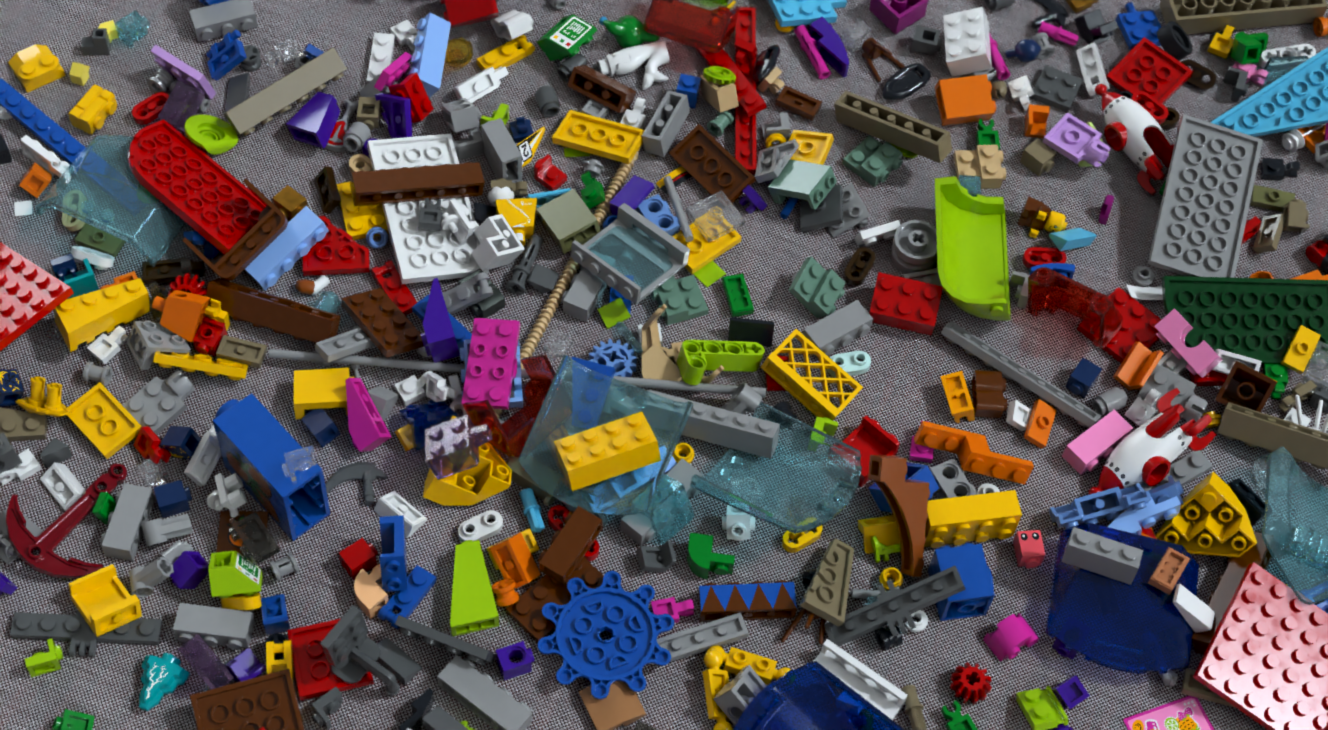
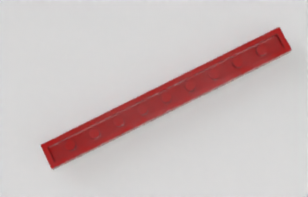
M735 8V41L737 38H741L756 45V8ZM747 57L744 65L736 62L737 58H735V64L756 90V81L752 77L753 69L756 66V57L754 60ZM738 106L735 107V159L751 174H755L756 114L748 117L742 108Z

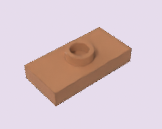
M1168 547L1148 584L1170 595L1190 558Z

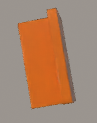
M1135 342L1113 378L1128 390L1142 388L1164 353L1161 350L1151 352L1141 342Z
M521 532L489 548L503 578L515 580L516 586L514 589L528 584L540 576V571Z

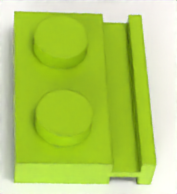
M1047 686L1045 690L1037 688L1016 693V701L1033 730L1056 728L1058 724L1062 723L1064 726L1068 725V716L1050 686Z

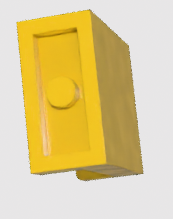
M349 368L294 371L295 419H302L307 409L341 407L346 408V416H348L346 379L354 378L350 377Z
M113 564L68 584L72 602L96 637L142 617L140 600L136 594L132 596L118 579L116 568Z

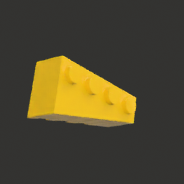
M141 278L69 298L53 309L55 323L70 352L78 349L77 346L81 343L86 342L88 344L95 340V336L103 332L109 333L115 330L116 325L120 323L127 324L150 312L149 293Z

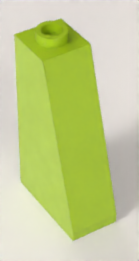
M466 540L456 545L450 616V628L453 637L499 626V615L479 540Z

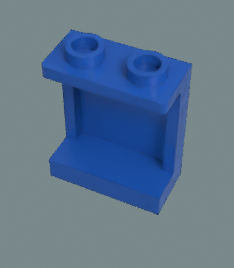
M404 515L380 517L382 588L385 592L407 590V550Z

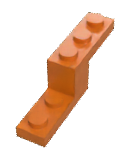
M922 421L914 437L915 444L956 453L961 468L965 471L1025 485L1034 468L1032 461L990 452L985 435Z

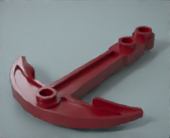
M118 463L111 465L108 473L102 474L75 504L38 537H34L26 528V520L19 508L17 495H12L6 513V527L9 541L19 558L35 571L54 578H82L103 568L102 564L87 563L72 557L67 561L53 551L93 510L100 492H108L111 495L116 490L117 484L125 481L127 476L126 467ZM115 469H118V470H120L122 473H121V474H115V473H114V470H115ZM103 485L106 489L100 490L97 486ZM38 550L40 554L33 555L31 551Z

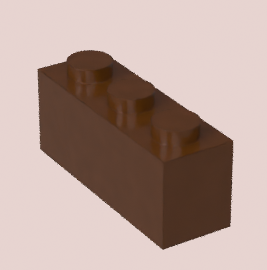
M586 65L574 67L567 84L568 87L618 113L630 109L637 92Z
M580 506L574 512L571 511L567 515L564 522L565 526L561 531H556L551 540V546L548 550L544 549L538 559L540 571L563 585L566 584L603 529L602 519Z

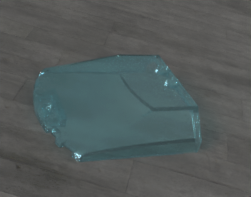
M121 135L96 136L36 206L37 214L43 215L47 209L52 208L66 213L132 244L149 261V266L155 267L158 260L166 252L186 222L140 185L133 175L128 163V150L134 137Z
M564 355L518 460L532 480L544 491L574 508L580 506L588 512L602 515H630L645 512L652 502L694 405L689 401L687 403L673 401L606 376ZM642 411L658 441L661 461L572 491L559 464L554 441Z
M760 402L752 417L780 424L778 445L772 458L769 459L730 448L704 478L695 474L691 479L690 486L738 511L796 534L825 524L837 516L849 504L860 481L862 471L860 463L861 454L859 450Z

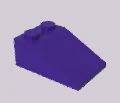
M434 278L422 324L425 333H421L427 356L432 355L434 363L460 356L438 278Z

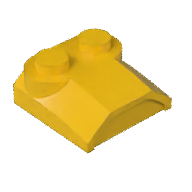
M35 44L15 53L8 62L27 93L66 76L59 63V59L53 55L47 45Z

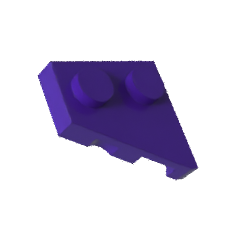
M385 93L375 94L376 101L380 100L385 112L381 114L387 123L391 138L412 137L410 99Z

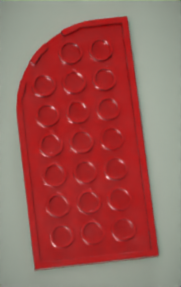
M163 119L150 124L134 135L128 150V163L140 185L146 188L224 255L259 222V214L266 206L247 187Z

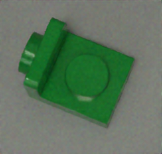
M65 709L59 717H55L52 730H92L95 716Z

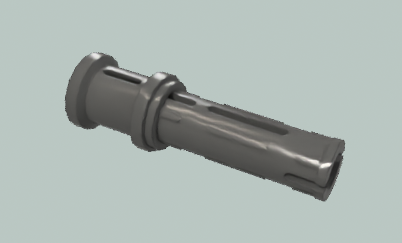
M531 235L519 265L515 266L512 270L513 276L506 284L507 290L512 294L522 295L525 292V284L531 273V268L544 242L543 238L539 235Z

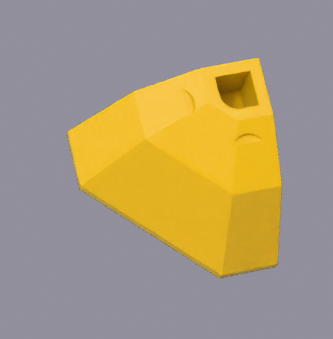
M452 416L432 459L424 485L423 497L443 506L474 505L508 489L511 485L512 470L474 424L465 419Z
M1214 472L1209 474L1183 499L1178 515L1170 520H1166L1155 535L1167 548L1170 547L1180 553L1241 557L1257 544L1246 509L1232 489Z

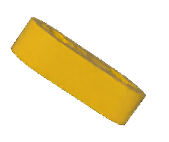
M808 518L787 530L782 538L783 548L787 552L796 553L817 541L823 530L821 522L815 518ZM808 527H810L811 529L816 528L815 533L813 531H809L808 533H806ZM789 538H791L792 540H795L796 538H798V539H797V543H796V544H794L793 542L789 543V542H788V541H789Z
M258 592L250 596H245L242 593L233 594L229 598H220L221 606L225 609L253 610L262 606L261 596Z

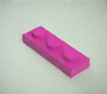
M405 52L386 67L374 87L382 91L387 86L393 85L395 80L398 81L403 74L405 75L411 67L409 62L412 55Z

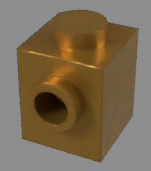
M289 185L272 198L273 204L286 216L288 221L294 218L305 206L308 207L307 199Z

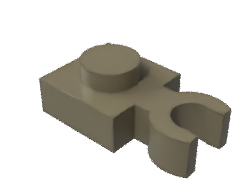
M503 178L491 180V190L494 187L501 189L509 187L514 192V195L527 196L526 181L512 183V180Z
M1312 380L1305 384L1299 383L1292 389L1291 392L1293 394L1283 398V403L1278 407L1283 413L1289 411L1292 407H1296L1295 395L1300 396V403L1311 397L1317 387Z

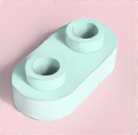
M864 351L835 354L830 357L835 363L840 362L842 365L838 366L850 376L866 373L871 364L870 356ZM827 369L831 376L836 377L832 369Z

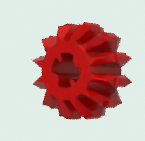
M185 273L184 277L178 275L175 278L176 281L170 283L172 290L168 292V295L174 290L184 292L185 290H190L193 294L206 295L207 289L201 288L205 281L197 282L198 275H194L192 279L189 273Z
M969 662L965 663L964 667L959 665L956 667V673L951 675L952 683L950 688L951 690H956L955 698L964 697L963 703H967L968 699H970L973 704H976L978 699L985 700L986 693L988 694L991 691L992 687L989 684L992 679L990 676H986L987 668L978 669V663L974 667H971Z

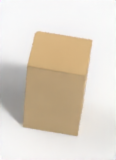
M703 75L699 76L701 77L702 97L721 113L739 106L736 85L734 83L722 86L707 81Z

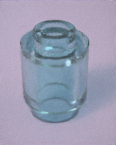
M324 291L321 292L313 307L335 314L341 302L336 293Z

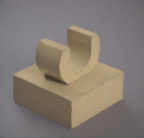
M776 66L757 88L763 93L769 87V90L776 94L785 85L781 79H778L782 71Z

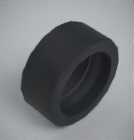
M1170 21L1158 29L1157 38L1164 51L1180 61L1192 53L1191 41L1177 23Z

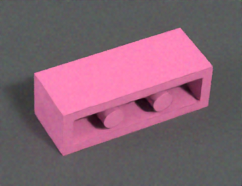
M1113 410L1069 443L1062 457L1080 475L1087 470L1091 472L1099 465L1100 460L1103 458L1108 459L1116 446L1132 432L1133 427L1118 412Z

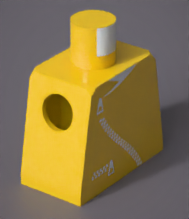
M537 198L497 199L496 215L502 214L524 246L525 239H530L531 235H534Z

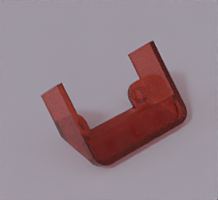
M652 0L644 21L643 30L698 49L719 53L733 37L740 7L736 6L730 11L727 7L719 6L710 11L678 0Z
M547 355L521 359L531 379L523 386L522 390L523 398L527 405L502 425L488 400L463 404L480 438L510 458L524 457L572 416V404Z

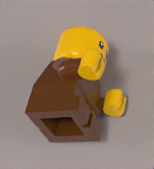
M1028 196L1018 225L1029 226L1031 229L1028 236L1036 239L1039 229L1043 230L1044 228L1051 233L1065 230L1067 222H1065L1066 216L1064 214L1051 211L1041 201Z

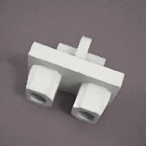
M455 199L450 200L448 208L442 213L443 221L441 222V227L446 231L451 230L460 244L466 243L469 236L475 235L474 231L479 225L476 221L468 220L469 210L465 205H458Z
M219 473L215 475L217 490L208 495L207 504L211 509L217 511L222 510L223 507L228 508L231 517L234 518L239 515L238 507L247 503L246 496L240 489L243 487V483L236 473L227 478Z

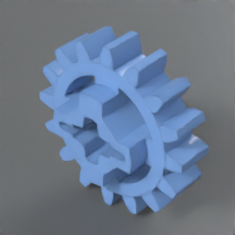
M609 339L608 344L600 341V347L593 346V352L589 353L588 361L614 367L616 370L614 376L632 377V373L636 372L637 356H634V349L628 350V343L622 346L619 339L616 343Z

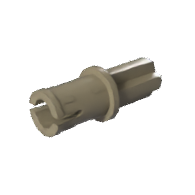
M915 685L904 686L901 688V691L908 695L904 711L909 716L912 730H927L922 712L924 707L919 702Z

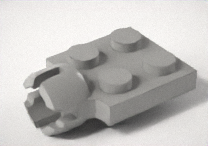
M1159 364L1156 365L1137 396L1144 400L1151 389H1156L1163 396L1177 388L1180 393L1171 401V406L1176 404L1182 405L1184 411L1179 416L1186 421L1191 419L1198 421L1208 404L1206 400L1194 393L1196 384ZM1155 402V403L1153 404V406H1152V407L1155 408V409H1156V402Z
M177 370L164 380L156 376L122 406L142 427L149 426L158 435L188 409L184 404V400L194 392L195 387L188 377L183 375L184 373Z

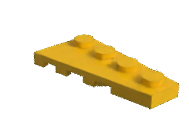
M156 351L153 360L154 363H159L160 367L172 368V366L182 367L181 370L186 372H195V370L205 371L204 374L209 376L222 374L227 375V378L231 380L245 379L248 371L247 364L222 358L212 361L211 356L202 353L192 356L189 353Z

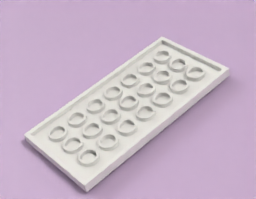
M451 133L370 140L367 143L373 171L403 167L459 164ZM469 197L439 199L441 200V210L443 212L448 208V202L455 199L458 205H465L469 210L468 220L475 221ZM438 199L429 200V203L432 205L437 204ZM425 200L382 204L402 284L433 281L434 278H438V280L464 278L474 271L481 269L471 254L480 245L475 235L469 236L466 243L460 244L451 230L446 231L442 227H440V231L418 229L420 210L424 208Z

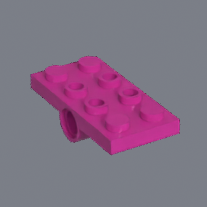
M474 318L461 402L463 407L508 410L512 381L517 373L516 353L520 321Z

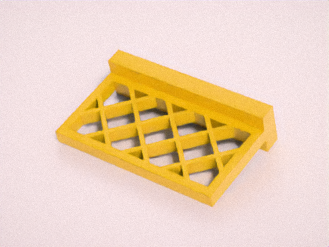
M797 329L761 365V368L816 417H828L834 420L863 388ZM795 337L802 343V348H792L791 340ZM779 353H788L789 362H784L777 355ZM793 353L803 354L804 363L794 362ZM808 354L816 355L819 363H809ZM795 368H805L806 377H801ZM810 368H820L821 377H811ZM825 369H832L835 372L836 378H826ZM812 382L822 383L823 392H818L813 387ZM827 383H837L838 392H828ZM842 383L849 384L855 390L852 393L843 392ZM829 397H839L840 407H835L830 402Z

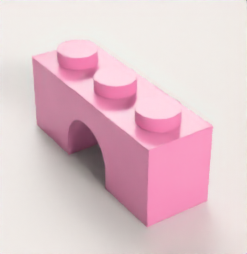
M1175 308L1154 326L1159 331L1156 335L1164 344L1169 342L1173 346L1171 351L1179 360L1183 357L1188 362L1185 367L1194 376L1198 373L1203 378L1223 360L1204 340L1196 347H1186L1185 337L1193 327Z

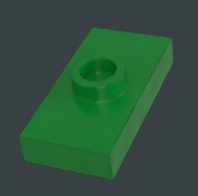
M737 274L722 277L721 282L732 317L753 314L754 307L744 275Z

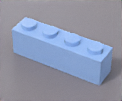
M432 13L418 21V33L414 40L415 50L411 57L412 67L408 75L411 73L418 74L429 98L440 89L451 26L450 22Z
M305 206L288 222L286 229L244 270L266 291L269 287L276 284L279 277L291 270L294 263L307 255L310 248L323 240L329 229L314 212Z

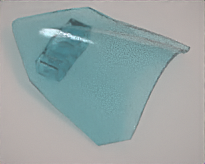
M1279 447L1267 455L1262 539L1295 595L1301 602L1310 605L1328 599V488L1306 475L1296 464L1293 456L1284 447Z

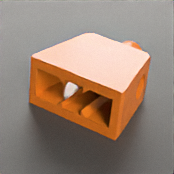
M174 290L168 295L167 299L156 296L152 303V308L163 312L160 320L161 326L192 342L203 323L202 319L205 316V309L208 308L210 297Z

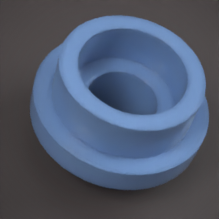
M372 227L366 234V241L372 248H382L388 241L387 232L381 227ZM374 234H380L378 241L373 240Z

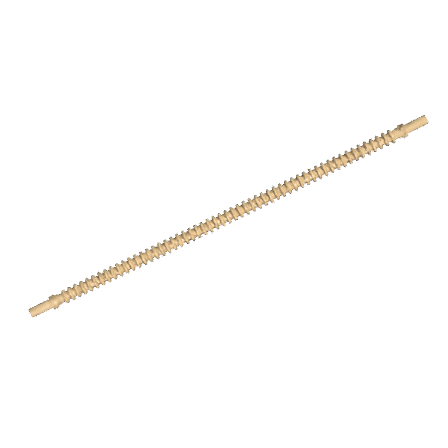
M643 143L630 164L621 163L614 175L615 177L612 178L610 186L605 191V201L597 206L598 209L595 210L593 215L597 219L599 227L602 226V223L605 221L604 218L610 212L609 202L622 189L624 182L631 172V168L634 167L633 162L638 159V153ZM571 257L564 267L565 270L562 271V275L559 276L560 280L554 286L552 294L549 295V299L546 301L547 304L544 305V309L538 315L539 319L536 320V324L530 330L528 339L525 340V344L520 349L521 369L527 367L526 363H529V358L532 357V353L535 352V348L538 346L537 343L540 342V338L543 337V333L546 331L545 328L551 322L550 318H553V313L559 307L564 292L569 288L571 279H573L580 267L579 265H581L576 263ZM501 409L488 410L486 412L487 415L484 416V421H481L482 426L479 431L486 440L488 439L489 431L494 429L493 425L499 419V414L502 413Z

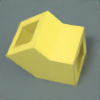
M113 20L100 23L98 28L107 29L110 43L112 39L119 38Z
M72 62L69 73L71 82L84 86L89 78L90 66Z

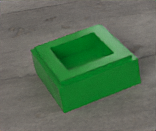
M100 492L92 513L105 525H108L109 514L115 510V499L108 492Z

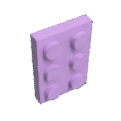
M157 45L151 49V53L155 57L154 61L162 67L161 69L176 77L180 83L185 86L189 85L202 97L205 95L212 99L215 96L216 92L202 73Z

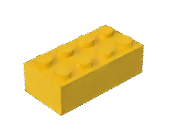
M642 411L554 441L559 464L572 491L661 461L658 441Z
M1011 490L928 500V520L925 528L926 543L924 547L938 548L944 544L953 543L954 545H961L968 541L985 542L993 538L1001 540L1010 538L1014 535L1022 517L1016 491Z

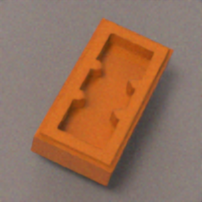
M1040 399L1036 400L1023 438L1040 449L1046 447L1057 410Z

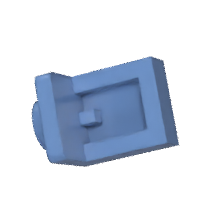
M1172 475L1168 476V483L1149 490L1155 505L1176 496L1182 504L1181 494H1184V490L1180 481L1175 482Z

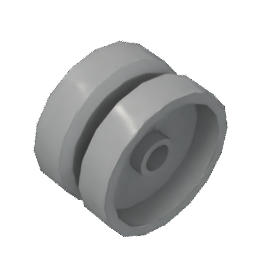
M910 220L902 223L895 232L890 250L891 262L895 268L904 274L933 269L937 260L936 228L921 220Z

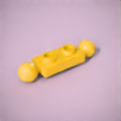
M718 645L712 646L707 650V652L717 650L722 654L723 662L725 663L724 670H727L729 673L737 675L743 667L750 665L767 685H770L772 678L776 679L777 683L783 687L792 685L795 680V674L790 668L775 669L777 665L775 660L731 647L729 654L725 653L724 649Z
M710 650L704 656V663L710 669L702 672L708 718L717 720L713 730H733L732 725L727 722L730 719L713 700L719 691L729 683L728 671L720 670L719 668L723 663L722 654L717 650Z

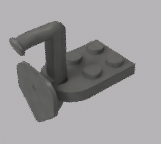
M352 605L320 643L328 662L332 664L333 673L344 682L355 684L369 671L386 684V693L394 696L400 691L396 677L376 662L380 657V648L376 642L367 637L368 629L361 610Z

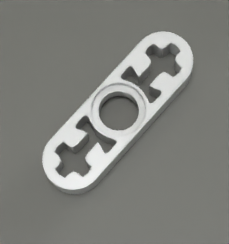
M1310 44L1269 49L1262 52L1258 63L1265 70L1298 66L1316 55V49ZM1283 54L1290 55V56L1292 57V59H1291V60L1285 59L1282 55H1283Z

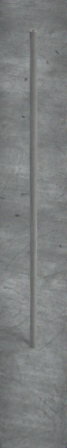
M269 349L268 354L269 358L326 362L315 352ZM353 355L329 362L461 373V369H465V364ZM521 369L522 378L572 382V373ZM614 376L611 385L721 394H733L738 387L735 385L709 383L689 385L684 381ZM751 387L762 397L766 396V388Z

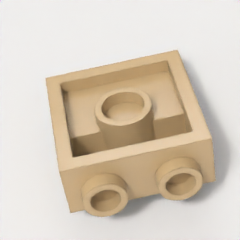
M977 145L976 150H955V168L957 179L961 186L966 189H998L1001 187L1002 181L1006 179V168L1001 167L1003 151L998 150V145Z

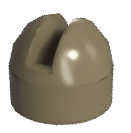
M998 81L992 83L991 94L994 98L999 99L1000 95L1005 97L1007 94L1005 82Z

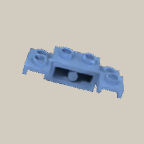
M1137 483L1124 489L1115 487L1076 498L1070 504L1049 508V514L1052 523L1056 522L1058 528L1065 527V530L1082 524L1085 527H1090L1098 524L1100 519L1106 518L1107 521L1115 520L1125 509L1132 508L1133 511L1146 508V504L1151 500L1149 490L1145 491Z

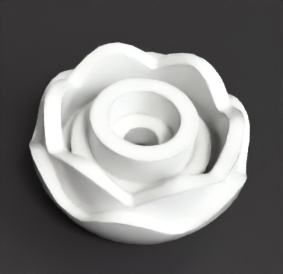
M494 187L488 192V200L496 207L497 199H514V192L509 187L502 189Z

